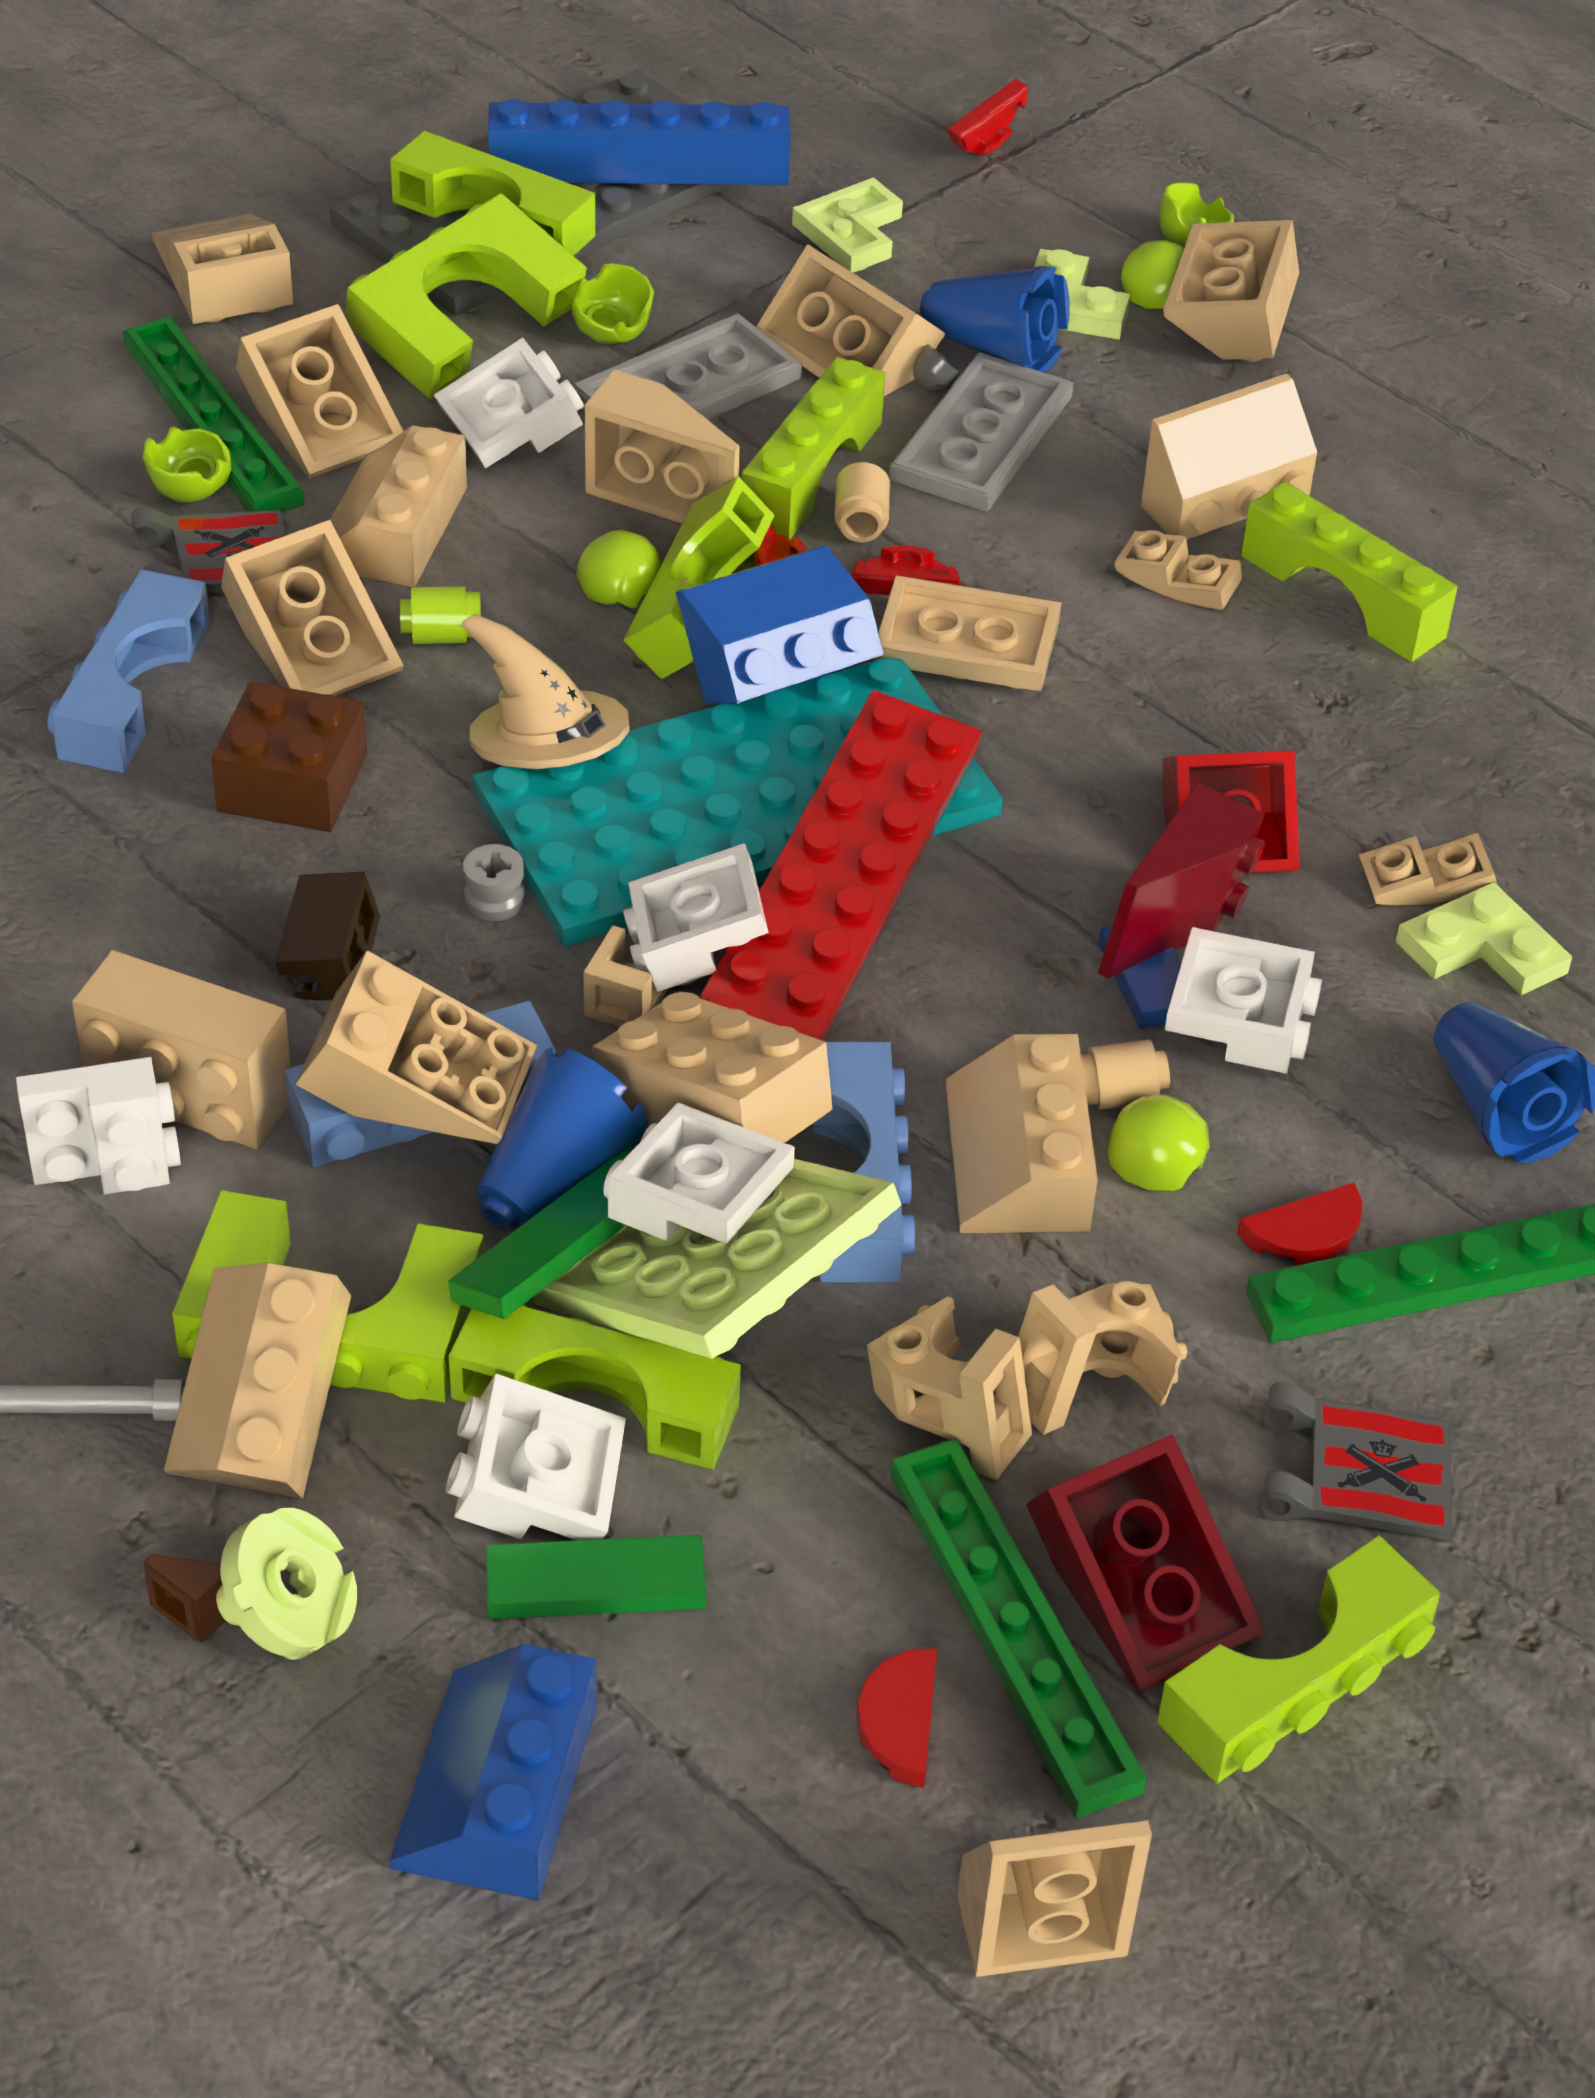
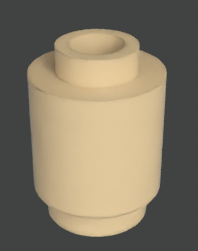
M867 462L853 463L843 468L836 478L835 523L842 534L851 541L869 542L876 539L886 528L889 521L890 480L886 472L875 464Z
M1150 1039L1093 1046L1088 1048V1054H1081L1087 1105L1095 1104L1097 1110L1125 1107L1142 1096L1160 1095V1089L1170 1087V1071L1166 1053L1164 1050L1155 1051Z

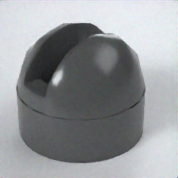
M927 345L914 364L913 375L917 383L925 389L938 391L949 385L960 371L940 352Z

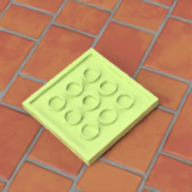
M794 1159V1168L727 1244L683 1226H680L665 1241L625 1225L532 1298L535 1305L713 1359L717 1355L730 1350L737 1343L738 1338L762 1318L779 1310L785 1304L786 1299L811 1278L826 1272L831 1267L833 1261L858 1240L874 1233L879 1223L898 1209L901 1203L893 1182Z

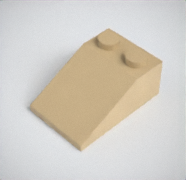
M339 304L240 338L236 370L259 415L308 479L363 460L404 432Z
M614 369L585 404V491L588 494L682 524L694 502L739 476L740 446L664 384Z
M331 520L225 558L221 588L244 635L281 687L337 696L403 670L404 665Z
M1149 1821L989 1841L963 1854L957 1897L975 1977L1128 1956L1152 1837Z

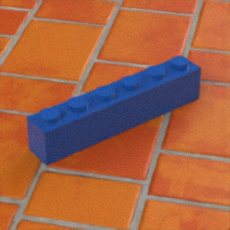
M517 99L489 102V154L567 183L789 185L791 138L789 105H775L770 102H759L754 105H726L717 101L704 104H675L670 101H658L653 104H626L617 100L604 103H575L570 100H558L553 103H525Z

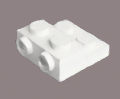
M524 338L519 339L434 394L442 411L461 435H465V442L485 469L528 441L540 453L583 425L577 411L583 408L584 405L571 383L566 379L559 384L556 380L560 379L561 375L548 354L543 350L536 355Z
M745 843L628 882L633 907L623 910L630 936L634 942V945L630 946L631 955L636 969L652 974V980L657 992L677 985H688L697 981L700 977L714 973L716 971L713 957L714 951L726 947L740 946L749 942L752 938L769 933L753 864Z
M1192 927L1168 1008L1165 1031L1227 1043L1225 1061L1287 1074L1291 1057L1304 1060L1311 1023L1301 1021L1302 1014L1315 1016L1322 979L1311 977L1315 952Z
M151 1057L16 1077L34 1186L55 1182H68L101 1175L104 1195L170 1184L168 1167L179 1166L181 1162L175 1126L162 1128V1123L175 1121L169 1082L155 1083Z
M677 1103L658 1124L653 1123L646 1129L641 1142L624 1160L616 1161L610 1168L604 1183V1196L608 1198V1218L665 1241L680 1226H683L727 1244L794 1168L795 1147Z
M495 1374L480 1398L475 1396L469 1397L459 1420L457 1435L469 1439L467 1454L459 1452L456 1456L447 1479L446 1493L458 1497L454 1517L518 1539L523 1537L530 1525L575 1540L603 1539L609 1527L626 1418Z

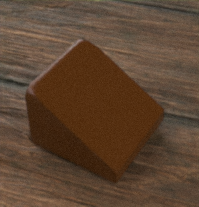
M151 1554L144 1560V1572L150 1605L193 1639L203 1642L226 1622L219 1612L216 1602L217 1592L222 1586L221 1564Z

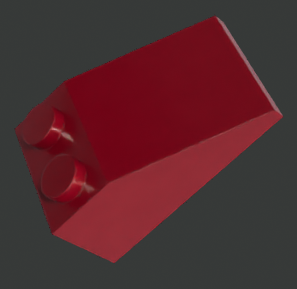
M1198 783L1126 882L1098 974L1111 978L1171 947L1175 951L1187 946L1192 927L1215 931L1225 916L1235 919L1249 891V886L1241 883L1244 873L1248 875L1252 873L1265 846V841L1257 838L1265 813Z
M1173 1434L1050 1487L1026 1504L1056 1571L1136 1692L1176 1675L1220 1644L1233 1649L1266 1633Z

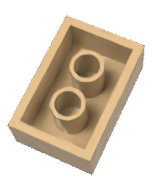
M111 950L72 1000L82 1067L151 1057L155 1083L169 1082L176 1122L210 1133L217 1139L233 1141L258 1150L288 1107L284 1069L291 1068L286 1008Z
M679 991L665 997L659 1005L635 1020L624 1023L616 1032L593 1046L594 1061L615 1075L627 1087L620 1098L632 1112L640 1103L646 1112L649 1126L653 1123L658 1124L677 1103H681L785 1143L833 1110L825 1041L799 1033L791 1027L778 1026L752 1017L742 1010L729 1009L700 999L693 993Z

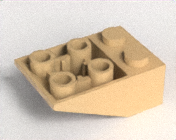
M252 214L152 232V239L193 324L202 322L214 323L228 317L253 312L264 313L278 307L293 305L290 255L274 223Z
M366 951L336 991L295 1085L355 1117L498 1144L507 1127L537 1045L375 954Z

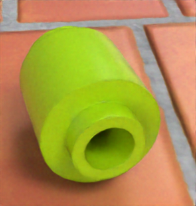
M466 586L411 587V599H400L401 633H412L413 644L467 643V638H473L461 624L473 614L481 616L480 592H466Z

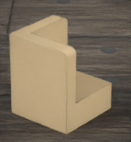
M614 925L610 928L583 972L584 1016L620 1027L624 1023L635 1020L659 1005L668 990L665 989L657 992L651 973L638 970L634 964L625 962V929Z

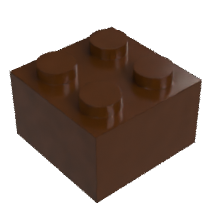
M249 681L211 757L217 812L332 832L367 755L363 701Z

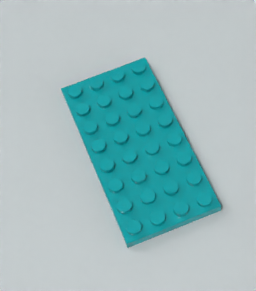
M887 657L806 680L739 703L720 704L630 730L617 747L594 759L569 766L542 769L501 766L473 774V793L503 845L516 850L523 858V879L563 947L605 935L613 925L623 929L628 928L623 910L633 907L628 882L745 843L751 858L758 888H761L873 689L940 715L942 714L904 661ZM972 758L932 836L1001 816L1003 798L974 758Z

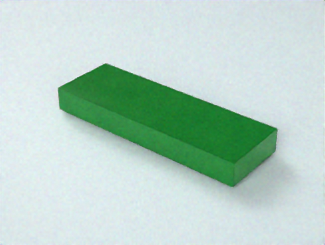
M702 1535L486 1545L488 1619L706 1609Z

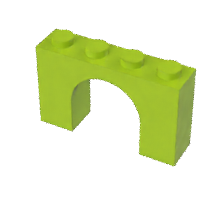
M500 193L484 204L473 206L465 216L447 227L437 228L427 239L408 251L402 250L398 252L388 263L372 273L357 277L347 288L345 318L351 330L431 400L434 398V394L469 372L473 340L436 308L429 300L427 294L436 287L452 281H480L505 292L542 326H546L572 309L575 291L582 278H585L587 267Z
M224 1190L220 1191L172 1313L178 1357L192 1359L214 1268L260 1263L284 1264L291 1245L286 1201ZM417 1223L400 1276L391 1291L369 1308L346 1316L330 1385L339 1388L356 1387L391 1393L408 1400L426 1399L445 1403L450 1389L449 1354L471 1310L469 1307L451 1301L448 1280L484 1254V1234Z

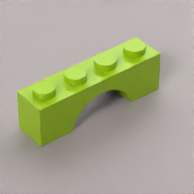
M423 131L390 159L392 202L436 218L454 211L470 210L473 206L484 204L502 193L573 256L595 237V193L427 131Z
M836 357L743 470L741 479L775 515L770 524L774 526V533L791 539L813 512L822 476L836 449L841 446L860 452L880 427L883 413L884 371L865 366L855 360Z
M739 476L692 504L623 639L636 656L644 661L661 680L694 662L676 591L730 575L744 560L759 549L775 516Z
M1286 481L1249 504L1241 553L1243 558L1282 582L1305 567H1316L1329 572L1338 578L1357 600L1365 618L1368 636L1411 663L1447 638L1458 588L1457 585Z
M524 1304L505 1319L471 1308L449 1354L451 1399L466 1403L470 1396L480 1398L495 1374L551 1393L565 1390L600 1392L619 1400L637 1416L645 1432L648 1453L710 1470L715 1468L739 1409L741 1364L723 1360L719 1356L713 1359L636 1335L633 1336L592 1325L590 1322L580 1318H566L528 1308Z
M1379 1535L1327 1571L1317 1610L1326 1637L1318 1645L1305 1653L1290 1658L1260 1659L1243 1655L1220 1644L1165 1682L1157 1723L1216 1784L1239 1768L1243 1772L1251 1771L1269 1756L1275 1743L1294 1729L1298 1733H1304L1315 1726L1325 1715L1329 1705L1342 1695L1349 1692L1355 1696L1366 1690L1377 1679L1383 1666L1400 1654L1404 1658H1410L1417 1654L1429 1642L1435 1632V1626L1432 1622L1441 1593Z

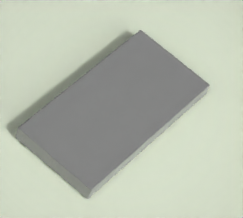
M737 313L574 383L572 386L584 405L581 410L585 412L587 401L615 369L664 384L703 417L710 420L801 379L802 364Z
M978 352L892 462L889 480L987 513L1072 398L1073 382Z

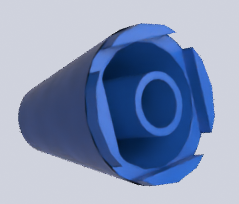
M1039 266L936 281L929 290L924 292L921 298L920 316L946 333L944 338L987 355L1045 372L1053 367L1062 351L1063 346L1054 344L1058 329H1068L1070 297L1065 277L1054 274L1057 268Z
M1477 1002L1461 1003L1448 1010L1440 1019L1434 1033L1435 1047L1485 1141L1497 1154L1503 1158L1504 1155L1512 1156L1518 1163H1531L1552 1156L1574 1140L1580 1133L1574 1124L1585 1109L1591 1114L1595 1109V1068L1581 1053Z
M553 1048L546 1049L536 1060L511 1113L503 1137L496 1145L476 1188L477 1196L482 1202L479 1205L482 1215L501 1230L510 1231L513 1227L519 1228L612 1157L641 1139L649 1127L646 1112L639 1103L632 1112L620 1098L627 1087L596 1061L570 1049H565L559 1057H554Z

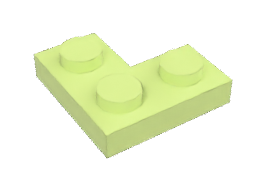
M873 177L793 207L792 225L838 264L854 273L891 258L892 240L877 228L902 218L903 201Z
M1040 249L1034 267L1050 266L1057 268L1054 274L1063 275L1067 281L1070 311L1068 329L1066 331L1120 340L1129 310L1130 293L1114 291L1104 286H1084L1090 257L1075 255L1067 250L1051 251Z
M1494 882L1400 924L1396 937V943L1433 979L1482 958L1520 996L1568 974L1572 956Z

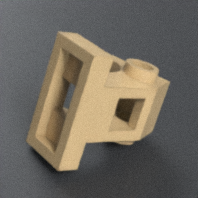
M1123 1281L1117 1284L1107 1283L1070 1299L1054 1284L1032 1293L1018 1335L1021 1344L1030 1422L1043 1435L1064 1426L1083 1372L1094 1370L1098 1374L1109 1378H1118L1125 1374L1137 1382L1161 1406L1165 1404L1172 1384L1178 1381L1177 1370L1181 1360L1187 1357L1186 1344L1184 1342H1176L1172 1320L1167 1312L1162 1311L1151 1285L1138 1284L1131 1281Z
M947 1296L931 1307L923 1305L918 1309L916 1316L886 1331L882 1336L867 1344L874 1392L898 1420L949 1440L957 1439L959 1444L969 1447L971 1464L974 1471L997 1481L1032 1435L1020 1337L995 1328L970 1361L964 1362L951 1359L960 1348V1341L955 1332L953 1310L955 1309L954 1299Z

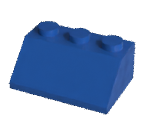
M828 546L813 548L676 591L705 704L739 703L884 655L869 597Z
M521 1644L453 1671L389 1861L390 1869L539 1901L597 1709L595 1658Z

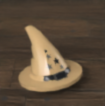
M473 614L462 622L461 626L496 662L493 668L503 688L498 695L499 703L482 711L470 725L471 748L482 759L505 767L527 769L569 766L597 758L617 747L630 732L628 710L615 698L593 691L579 690L562 668L508 627L477 614Z

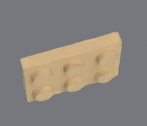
M896 575L878 632L884 655L873 658V661L887 657L901 659L909 670L1041 692L1060 621L1062 602Z

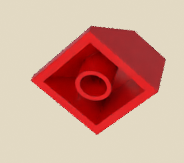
M1295 750L1176 755L1162 759L1164 809L1167 826L1197 784L1200 783L1265 813L1257 838L1265 841V846L1252 873L1300 870Z

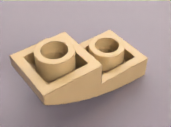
M1155 530L1135 531L1115 560L1116 571L1131 581L1166 597L1212 609L1223 610L1243 579L1240 560L1217 558L1214 555L1208 554L1189 555L1186 536L1163 534Z
M1478 832L1423 851L1417 837L1413 836L1359 854L1361 865L1376 904L1414 906L1449 902L1493 882L1497 884L1494 871Z

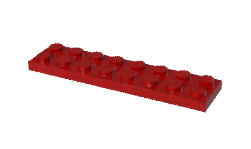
M873 689L759 891L769 933L752 938L743 945L728 947L699 998L729 1009L742 1010L752 1017L778 1026L794 1028L799 1033L823 1041L980 744L982 730Z

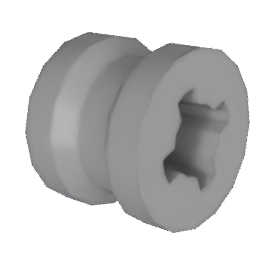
M486 844L468 853L463 861L464 881L467 883L464 888L465 907L470 914L486 921H503L514 917L522 910L525 904L524 885L522 884L524 863L521 855L511 847L500 844Z

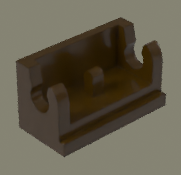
M365 871L299 875L275 959V965L279 975L297 977L306 974L315 977L319 982L296 984L294 990L295 997L314 1001L333 1000L336 991L366 951L371 952L380 914Z

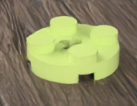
M280 1508L272 1513L260 1514L238 1527L231 1534L221 1558L220 1573L222 1586L217 1592L216 1602L222 1617L228 1623L240 1626L256 1644L274 1654L291 1660H297L317 1651L325 1644L345 1633L355 1613L357 1585L353 1571L346 1575L343 1574L341 1563L335 1553L344 1548L331 1529L318 1518L296 1508ZM285 1568L291 1573L290 1584L297 1590L298 1594L292 1595L285 1588L281 1579V1571L285 1570Z

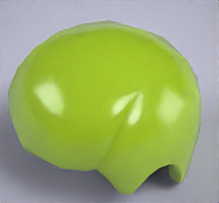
M1175 182L1165 186L1163 189L1158 226L1162 235L1170 242L1185 247L1192 224L1234 222V214L1224 208L1223 199L1217 198L1212 204L1205 203L1201 199L1197 184Z
M1167 240L1147 241L1128 255L1122 267L1121 288L1125 293H1130L1131 302L1145 309L1164 308L1184 247Z
M615 263L604 264L595 278L589 281L582 278L574 294L575 297L572 300V316L582 333L600 344L627 343L637 338L645 330L652 308L654 290L648 277L635 268Z
M174 426L169 429L166 438L160 443H155L154 439L147 438L144 443L142 459L149 478L161 495L179 503H194L208 498L227 482L232 470L230 451L219 435L201 428L181 431Z
M621 529L599 536L587 545L578 562L576 577L578 584L589 600L603 605L618 602L633 609L637 608L641 598L647 594L662 565L659 553L646 537Z
M1153 1094L1149 1097L1142 1096L1122 1108L1114 1121L1106 1147L1109 1165L1125 1181L1146 1190H1179L1184 1186L1190 1174L1196 1168L1200 1170L1203 1166L1206 1153L1210 1149L1208 1124L1189 1103L1168 1095Z

